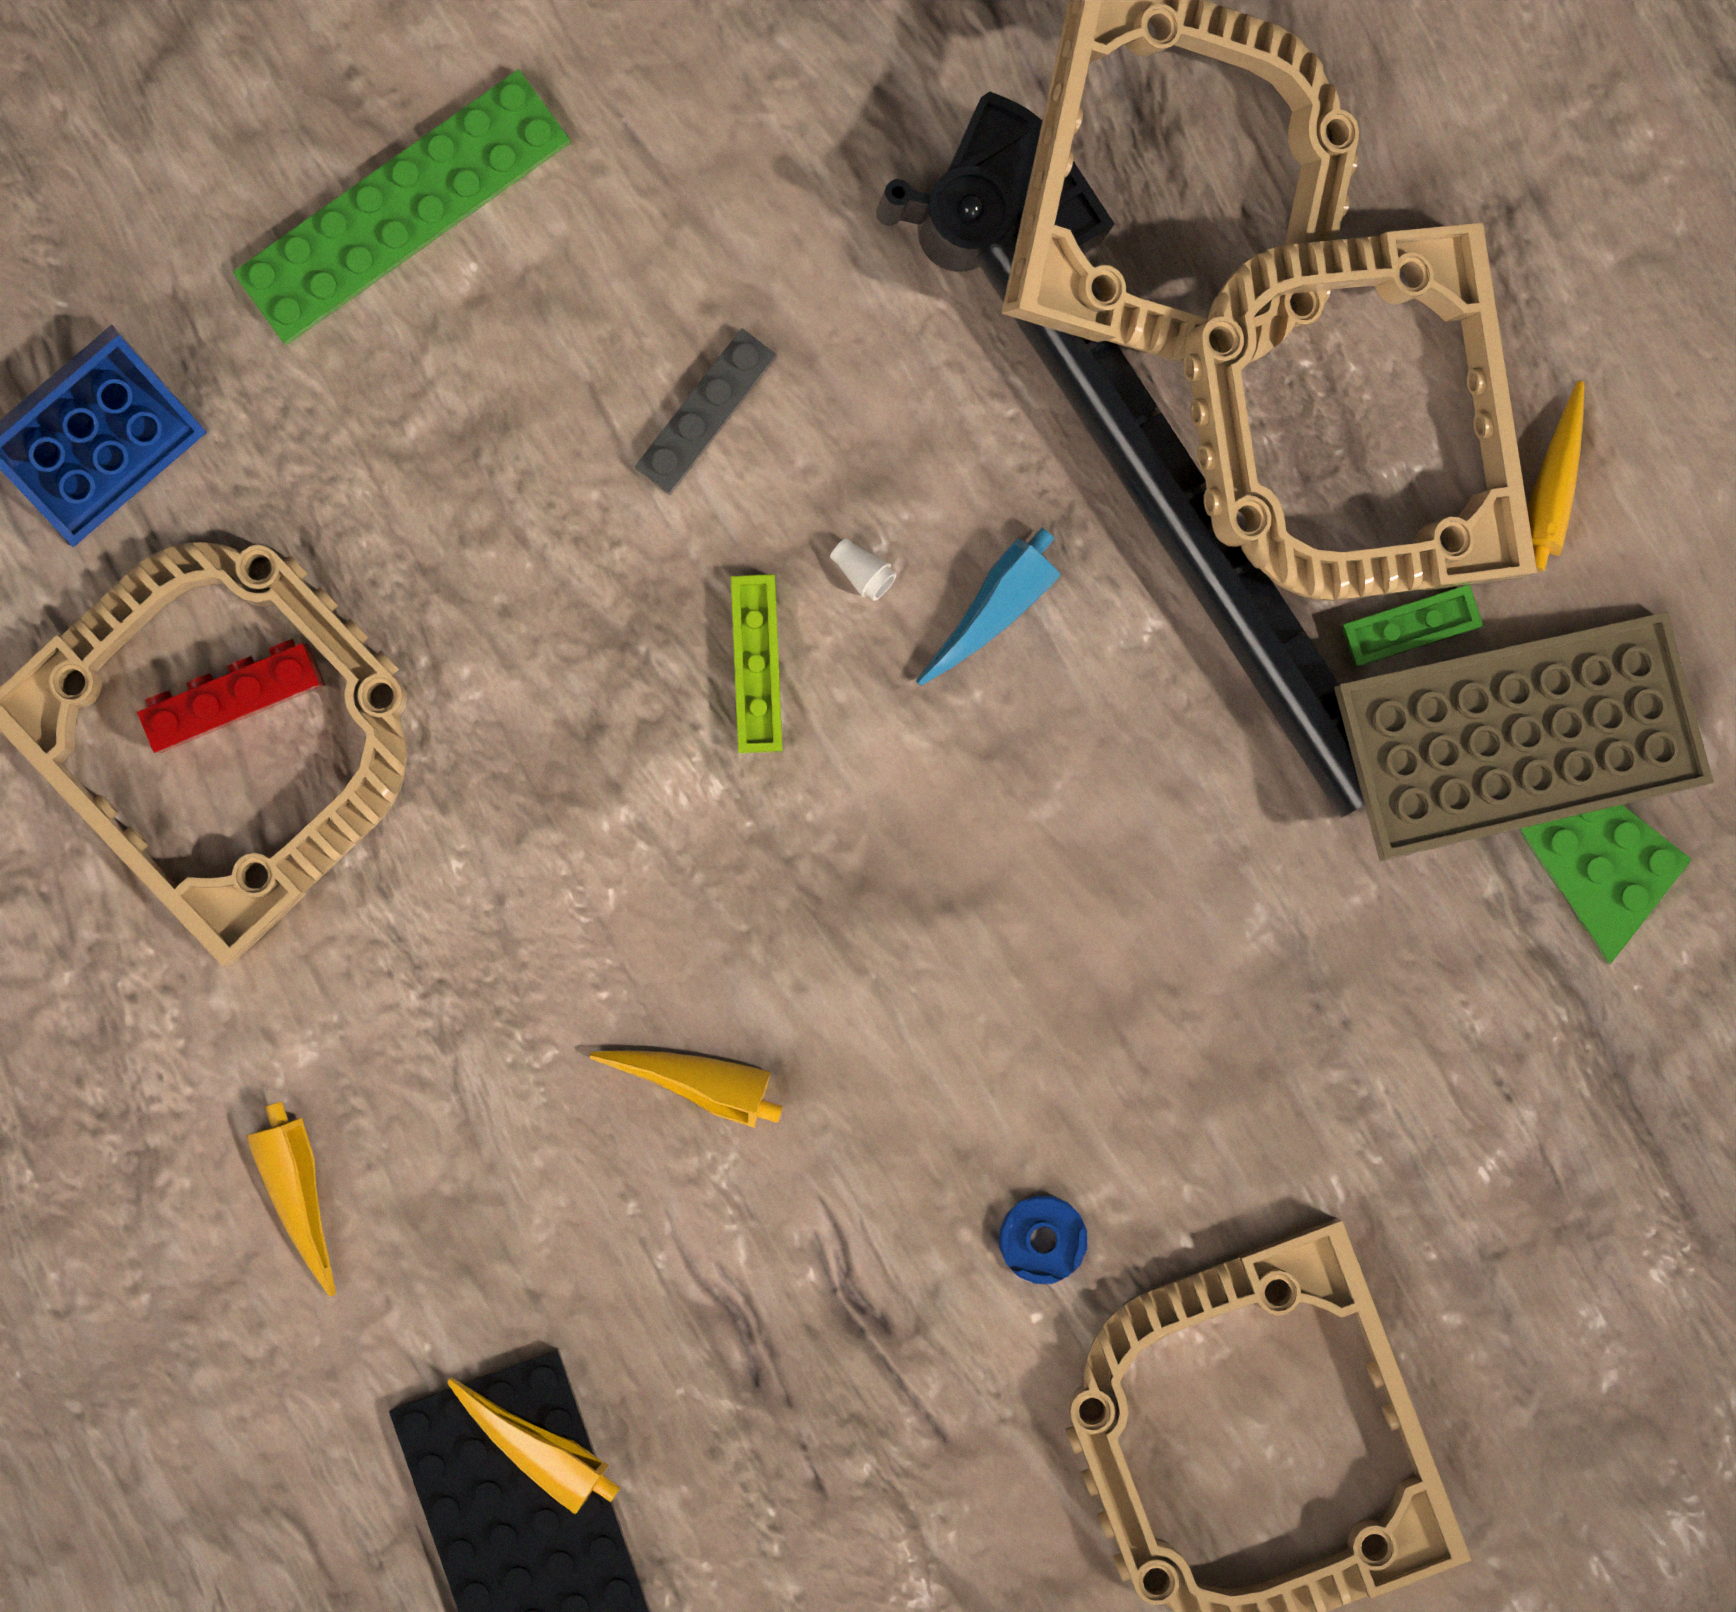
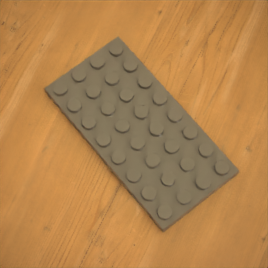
M1668 612L1343 683L1334 687L1379 862L1714 783Z

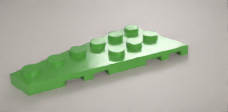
M1623 805L1519 829L1522 833L1521 836L1557 890L1563 894L1577 915L1576 918L1584 930L1589 933L1600 949L1599 952L1607 964H1611L1692 860Z

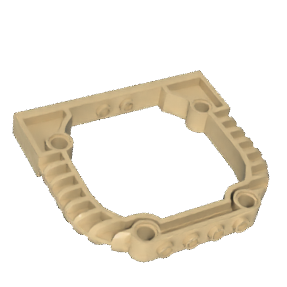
M1068 0L1001 314L1091 341H1109L1184 364L1186 339L1195 327L1207 322V318L1127 293L1124 277L1116 268L1108 265L1093 267L1077 245L1071 230L1054 225L1064 178L1068 176L1073 165L1074 156L1070 150L1073 136L1078 131L1083 118V110L1080 108L1089 63L1109 55L1124 44L1130 52L1143 57L1175 45L1247 69L1270 82L1292 111L1288 128V144L1292 156L1301 166L1284 245L1340 240L1338 236L1341 221L1347 213L1350 201L1347 195L1350 178L1358 164L1356 149L1359 140V127L1352 114L1345 110H1340V101L1334 85H1329L1323 71V64L1316 54L1311 53L1298 36L1289 33L1275 23L1234 11L1231 8L1211 3L1208 0ZM1148 22H1150L1155 28V39L1149 34L1147 28ZM1327 127L1332 133V143L1326 135ZM1093 281H1095L1101 289V297L1099 300L1096 299L1092 292ZM1331 290L1285 294L1272 298L1254 316L1257 336L1256 350L1251 362L1261 358L1275 346H1278L1293 328L1315 322L1320 317ZM1291 297L1295 299L1297 304L1296 314L1290 305ZM1210 334L1209 342L1211 347L1215 351L1220 352L1219 340L1216 336Z
M1483 223L1390 231L1379 236L1278 246L1255 255L1231 274L1219 294L1215 297L1207 322L1195 327L1189 333L1186 339V356L1183 365L1185 377L1191 382L1193 401L1191 402L1190 414L1193 424L1198 428L1200 441L1197 450V460L1200 469L1204 471L1207 487L1204 494V506L1207 514L1211 516L1214 533L1222 543L1233 547L1241 545L1242 551L1253 566L1260 568L1277 586L1305 598L1324 601L1510 580L1537 573ZM1400 270L1408 278V287L1400 279ZM1373 286L1382 300L1389 304L1399 305L1415 298L1432 309L1445 322L1461 320L1469 370L1467 374V387L1473 396L1475 408L1473 427L1480 441L1487 491L1472 495L1458 517L1451 516L1424 525L1418 531L1414 544L1337 552L1316 550L1288 534L1280 501L1270 489L1260 485L1257 480L1241 370L1251 362L1256 350L1257 335L1254 322L1256 313L1272 298L1285 294ZM1210 334L1216 336L1219 340L1220 352L1215 351L1211 347L1209 342ZM1238 511L1246 517V531L1238 526L1236 521ZM1441 533H1444L1448 539V550H1445L1441 544Z
M193 542L165 548L141 561L62 636L56 635L3 684L0 687V731L222 966L231 967L308 894L307 891L385 817L394 804L406 771L407 743L400 715L405 710L408 699L405 688L394 676L399 668L381 650L374 655L363 644L369 637L351 618L345 624L338 618L333 611L339 605L321 587L314 592L302 580L308 573L291 555L283 560L270 548L262 545L249 546L245 550L240 551L217 543ZM259 559H269L272 566L269 576L264 580H254L251 574L254 563ZM223 583L249 604L261 607L276 605L347 680L344 692L346 708L353 720L366 732V740L359 769L344 790L274 856L270 857L257 853L246 854L235 863L231 876L219 878L187 877L177 885L144 850L149 846L148 842L133 827L130 826L125 830L114 818L119 813L117 809L103 795L99 794L95 798L64 766L63 762L75 752V726L79 708L93 704L101 695L103 686L101 677L98 674L99 669L168 603L192 588ZM81 672L85 678V686L80 693L71 696L67 691V680L74 673ZM380 686H390L394 695L391 704L386 708H375L372 703L374 691ZM262 864L267 869L268 878L262 887L255 889L248 882V871L254 865Z
M1335 1218L1237 1255V1258L1138 1295L1117 1309L1098 1331L1086 1359L1083 1386L1075 1390L1069 1399L1068 1411L1073 1426L1065 1430L1074 1454L1083 1452L1089 1468L1081 1471L1090 1496L1099 1494L1105 1511L1097 1513L1106 1539L1115 1536L1121 1553L1114 1555L1113 1558L1122 1582L1131 1579L1139 1597L1145 1602L1153 1605L1167 1604L1174 1612H1328L1367 1596L1370 1599L1472 1561L1342 1220ZM1277 1279L1284 1280L1288 1290L1284 1300L1279 1303L1268 1302L1265 1297V1289L1268 1283ZM1299 1302L1320 1307L1340 1318L1354 1313L1372 1359L1371 1362L1365 1363L1367 1372L1374 1388H1383L1388 1402L1381 1406L1390 1430H1399L1416 1476L1399 1482L1395 1495L1380 1521L1367 1519L1355 1524L1348 1534V1548L1333 1556L1256 1585L1225 1589L1195 1581L1191 1569L1180 1551L1168 1542L1155 1540L1119 1445L1118 1437L1125 1429L1129 1415L1127 1399L1120 1383L1123 1375L1139 1352L1164 1336L1250 1304L1257 1303L1258 1306L1269 1314L1277 1316L1290 1313ZM1089 1398L1099 1399L1103 1402L1104 1407L1101 1416L1093 1421L1084 1420L1079 1414L1080 1405ZM1372 1534L1381 1535L1383 1546L1380 1552L1371 1556L1364 1555L1361 1548L1364 1539ZM1155 1568L1164 1570L1167 1573V1579L1161 1588L1153 1590L1144 1586L1143 1579L1149 1570Z

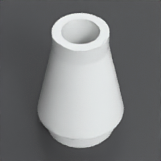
M848 538L843 539L830 555V558L840 567L862 597L868 596L873 601L878 600L887 592L896 579V573L891 570V563L857 546Z

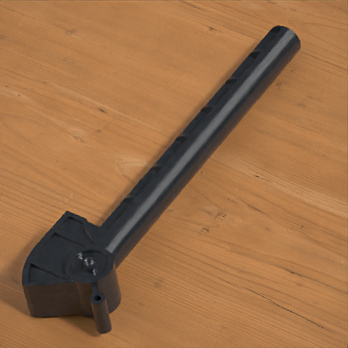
M991 91L980 98L946 174L937 181L931 194L913 191L906 181L894 179L887 184L877 206V219L887 226L895 225L899 221L917 224L921 248L933 263L941 268L955 272H965L981 267L1004 303L1043 120L1019 103ZM1073 161L1068 176L1064 178L1054 225L1071 230L1077 245L1085 255L1103 242L1115 223ZM1014 318L1340 818L1365 805L1334 687L1339 685V682L1272 580L1260 568L1253 566L1242 551L1241 545L1237 547L1227 546L1216 537L1211 516L1207 514L1204 506V494L1207 490L1204 476L1119 346L1109 341H1091Z

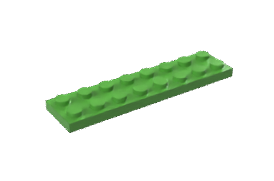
M518 69L233 271V274L279 338L287 346L571 144V141Z

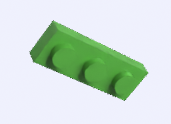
M1469 584L1343 624L1341 627L1354 667L1356 668L1483 627V623Z

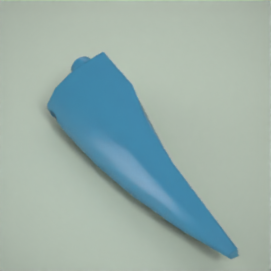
M1041 527L1028 543L1017 538L989 570L977 596L956 629L917 678L916 682L920 686L953 668L995 638L1034 604L1061 576L1060 572L1041 555L1055 539L1048 531Z

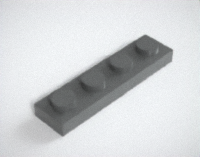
M741 328L634 466L635 469L671 495L775 361L777 354Z

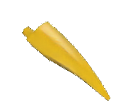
M1583 381L1576 382L1563 410L1527 505L1537 572H1544L1549 554L1560 556L1564 546L1576 488L1581 451L1585 383Z
M626 1050L595 1051L590 1053V1059L653 1082L692 1101L715 1116L755 1128L758 1117L778 1123L780 1120L783 1106L764 1100L771 1077V1072L707 1057L668 1052Z
M282 1101L265 1106L271 1127L247 1134L246 1137L258 1171L288 1235L308 1268L330 1297L337 1293L322 1228L316 1187L315 1158L303 1119L299 1118L288 1121Z
M452 1377L448 1380L447 1383L489 1438L520 1470L561 1505L576 1514L592 1491L612 1502L621 1487L603 1475L609 1467L608 1464L573 1440L548 1432L506 1411Z

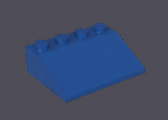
M111 324L0 420V470L68 543L75 547L207 432L146 361Z

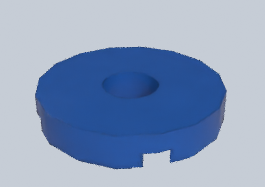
M1033 1195L1017 1202L1005 1215L999 1230V1248L1006 1265L1019 1278L1034 1284H1053L1068 1277L1081 1265L1087 1251V1229L1081 1215L1067 1201L1052 1195ZM1039 1227H1048L1056 1235L1054 1247L1047 1252L1036 1251L1031 1246V1235Z

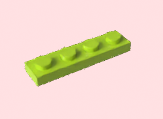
M775 574L731 576L738 753L783 752Z

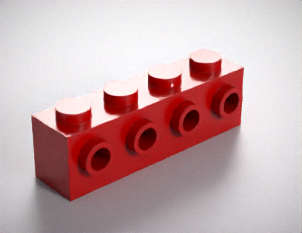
M290 639L270 647L268 650L271 656L258 662H254L253 657L249 656L229 664L227 667L230 673L222 677L213 679L211 673L188 681L186 685L189 690L172 697L170 690L147 698L145 700L147 708L136 713L153 753H164L325 686L309 644L301 643L296 645L294 640Z

